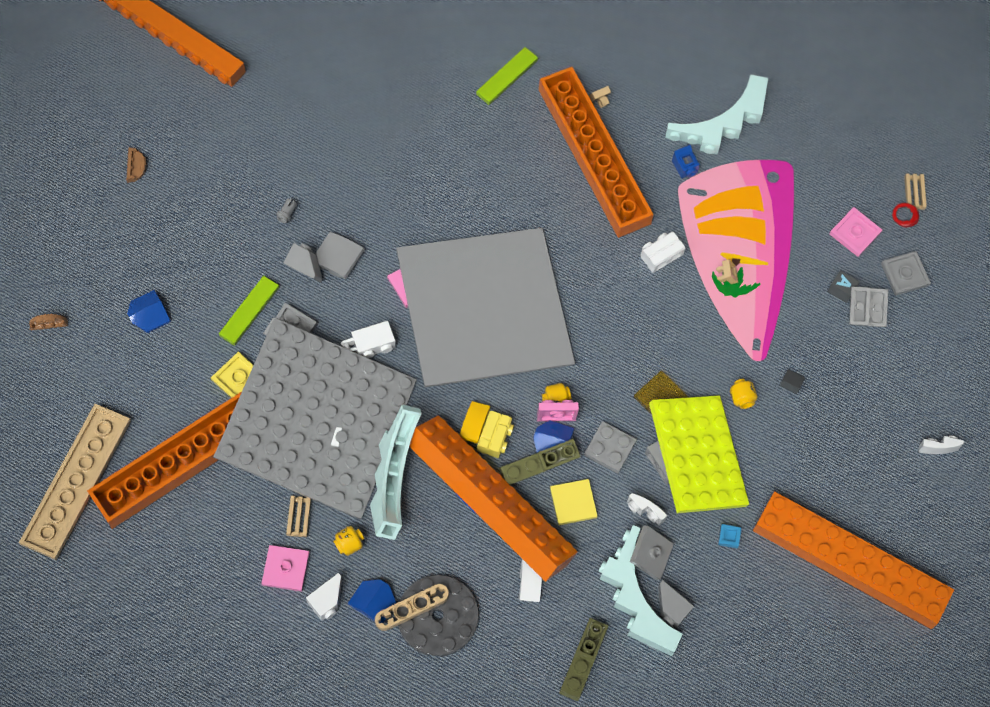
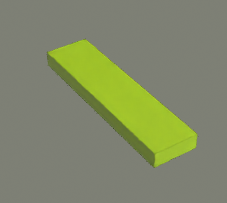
M524 47L476 91V95L490 105L538 61V57Z
M263 276L219 332V336L235 346L277 292L279 285Z

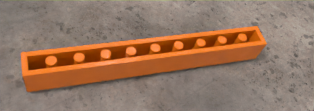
M99 0L107 3L112 10L116 9L124 18L134 21L139 28L146 29L154 38L158 37L166 46L176 49L181 56L185 55L193 64L203 67L208 74L218 77L219 81L223 84L227 83L233 87L246 72L244 62L150 0Z

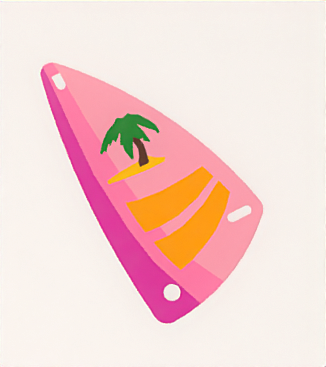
M747 160L714 167L691 177L680 184L678 196L690 251L712 302L731 333L750 358L755 361H762L768 354L786 283L793 227L794 170L792 165L786 161ZM769 172H776L779 175V180L776 183H771L767 180ZM689 188L705 190L707 195H690L687 193V190ZM729 259L736 265L738 283L730 284L728 281L720 282L717 280V277L722 276L724 273L716 271L717 267L723 266L722 261ZM755 338L761 341L760 351L752 350Z

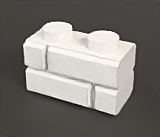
M674 232L669 234L663 233L657 238L656 242H648L642 247L641 259L647 264L651 272L654 273L684 255L685 246Z

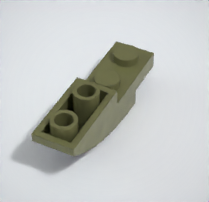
M574 439L502 466L499 470L503 479L509 485L573 461L581 456Z
M589 618L559 694L579 701L608 625Z

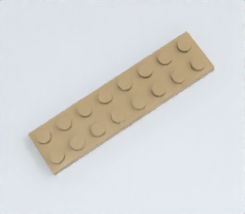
M94 404L21 537L20 545L57 560L90 499L87 490L98 484L131 422L130 418Z

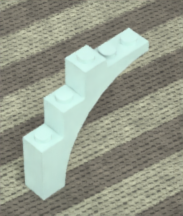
M750 75L743 95L729 110L711 120L699 123H668L665 138L672 141H684L693 145L700 144V151L707 154H718L722 136L729 139H738L743 121L751 124L760 123L768 78Z
M401 405L390 430L385 431L379 444L382 460L375 472L377 492L370 504L375 534L378 537L395 540L402 526L400 498L403 470L410 441L421 416L419 408Z
M633 525L631 531L627 529L622 540L625 541L623 548L618 547L614 558L609 557L607 562L603 561L599 572L602 573L600 580L621 589L616 590L612 600L616 601L614 608L633 616L627 626V629L630 630L628 636L673 656L682 633L668 626L655 614L639 588L635 575V566L630 562V559L635 549L640 528Z

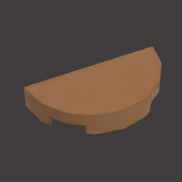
M130 147L128 148L127 183L139 180L145 174L147 168L146 159L143 154L137 149Z
M44 314L32 318L29 321L31 331L68 326V319L61 315Z

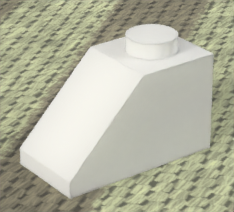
M339 573L306 597L307 603L321 621L325 618L328 620L337 613L342 584Z

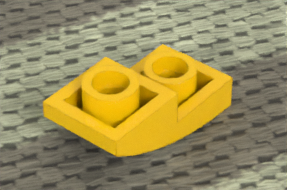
M471 402L460 432V437L463 440L478 444L485 421L490 412L489 405Z

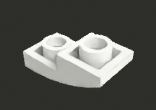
M944 436L940 442L936 439L928 438L921 442L918 452L925 454L951 453L958 451L964 441L959 440L955 436Z
M633 493L629 495L627 500L628 506L634 513L637 512L641 516L644 512H647L648 518L659 526L666 520L667 515L657 505Z
M522 559L519 600L540 602L542 578Z

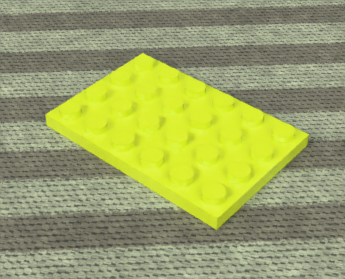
M720 396L659 399L649 402L676 512L688 513L748 506L749 501Z

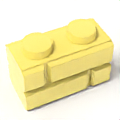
M490 411L477 445V451L495 458H499L501 453H505L508 442H505L507 435L511 436L514 425L511 424L512 418Z

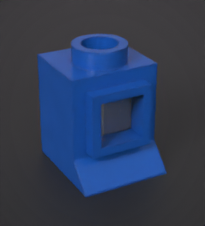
M691 145L674 151L672 162L681 179L694 176L698 172L700 164L692 152Z

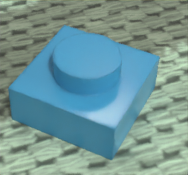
M721 524L718 545L738 549L741 527Z

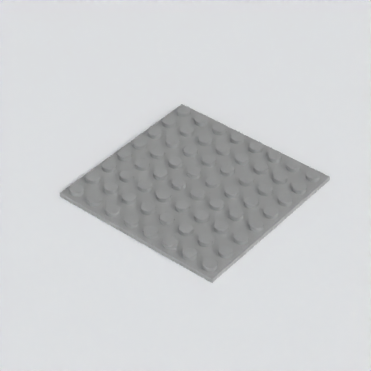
M543 228L396 248L424 387L575 365Z
M274 318L213 458L361 520L376 483L375 472L382 460L379 444L385 431L390 430L401 405H407L417 379ZM336 427L342 428V431L337 432L335 435L336 441L339 442V447L331 445Z

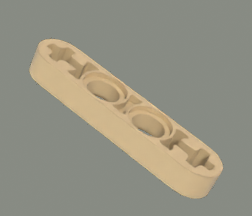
M443 584L434 585L380 611L375 616L376 627L381 631L389 630L445 603L449 595L447 587ZM436 590L445 592L443 593V598L440 599L439 596L432 598L434 603H430V598L427 594L430 593V597L436 595ZM418 598H424L427 601V605L424 608H418L415 605ZM406 607L409 611L408 615L405 617L398 616V608ZM390 612H394V617L397 621L394 622L393 618L388 620L387 625L379 624L382 616L389 618L391 617Z

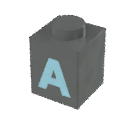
M840 270L827 292L847 303L851 297V287H857L860 281Z

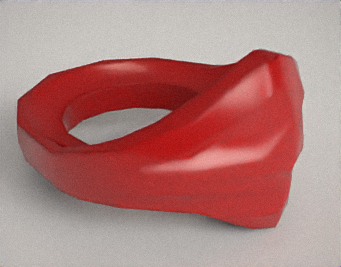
M901 203L893 209V220L899 226L907 228L918 223L920 218L919 211L914 205ZM901 207L909 208L913 213L911 220H899L896 216L898 209Z

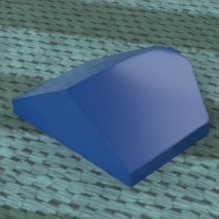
M155 290L130 302L127 314L132 324L141 328L146 333L171 322Z
M551 420L538 426L533 437L536 453L571 440L574 428Z
M380 579L362 581L348 602L350 607L374 622L377 613L396 604L390 585ZM384 616L381 617L379 624L384 623L386 620Z

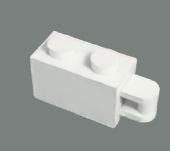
M388 321L351 332L352 338L340 343L341 347L366 358H372L375 354L381 352L388 353L396 348L395 339Z

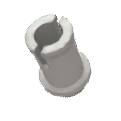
M286 199L282 209L277 212L278 221L282 223L290 221V216L297 206L294 200L290 205L292 199Z

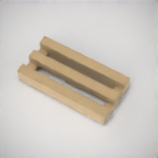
M905 174L906 203L912 204L910 180H913L914 206L917 209L925 210L927 206L924 174H920V176H917V174ZM917 181H919V191H920V203H921V205H919L918 184H917Z
M291 496L287 536L307 537L311 505L310 498ZM295 502H298L295 532H292ZM302 503H306L303 532H299Z

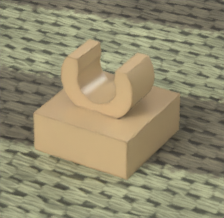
M609 86L589 95L592 102L597 100L600 108L609 104L606 97L611 93Z
M729 259L722 261L723 266L717 267L716 271L724 273L722 276L717 277V280L720 282L728 281L730 284L738 283L736 265Z

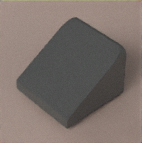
M788 369L780 386L797 394L805 377Z

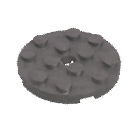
M433 575L414 582L404 592L400 602L437 584H443L447 587L449 592L447 601L398 625L403 639L411 648L424 655L443 657L458 652L472 639L478 623V607L473 594L463 583L448 576ZM436 590V595L430 597V593L427 594L430 598V603H434L432 601V598L439 596L440 599L443 598V593L445 592H440L439 590ZM418 598L415 605L418 608H424L427 605V601L424 598ZM400 607L397 610V614L400 617H405L409 613L406 607ZM433 612H443L442 620H434L432 618Z

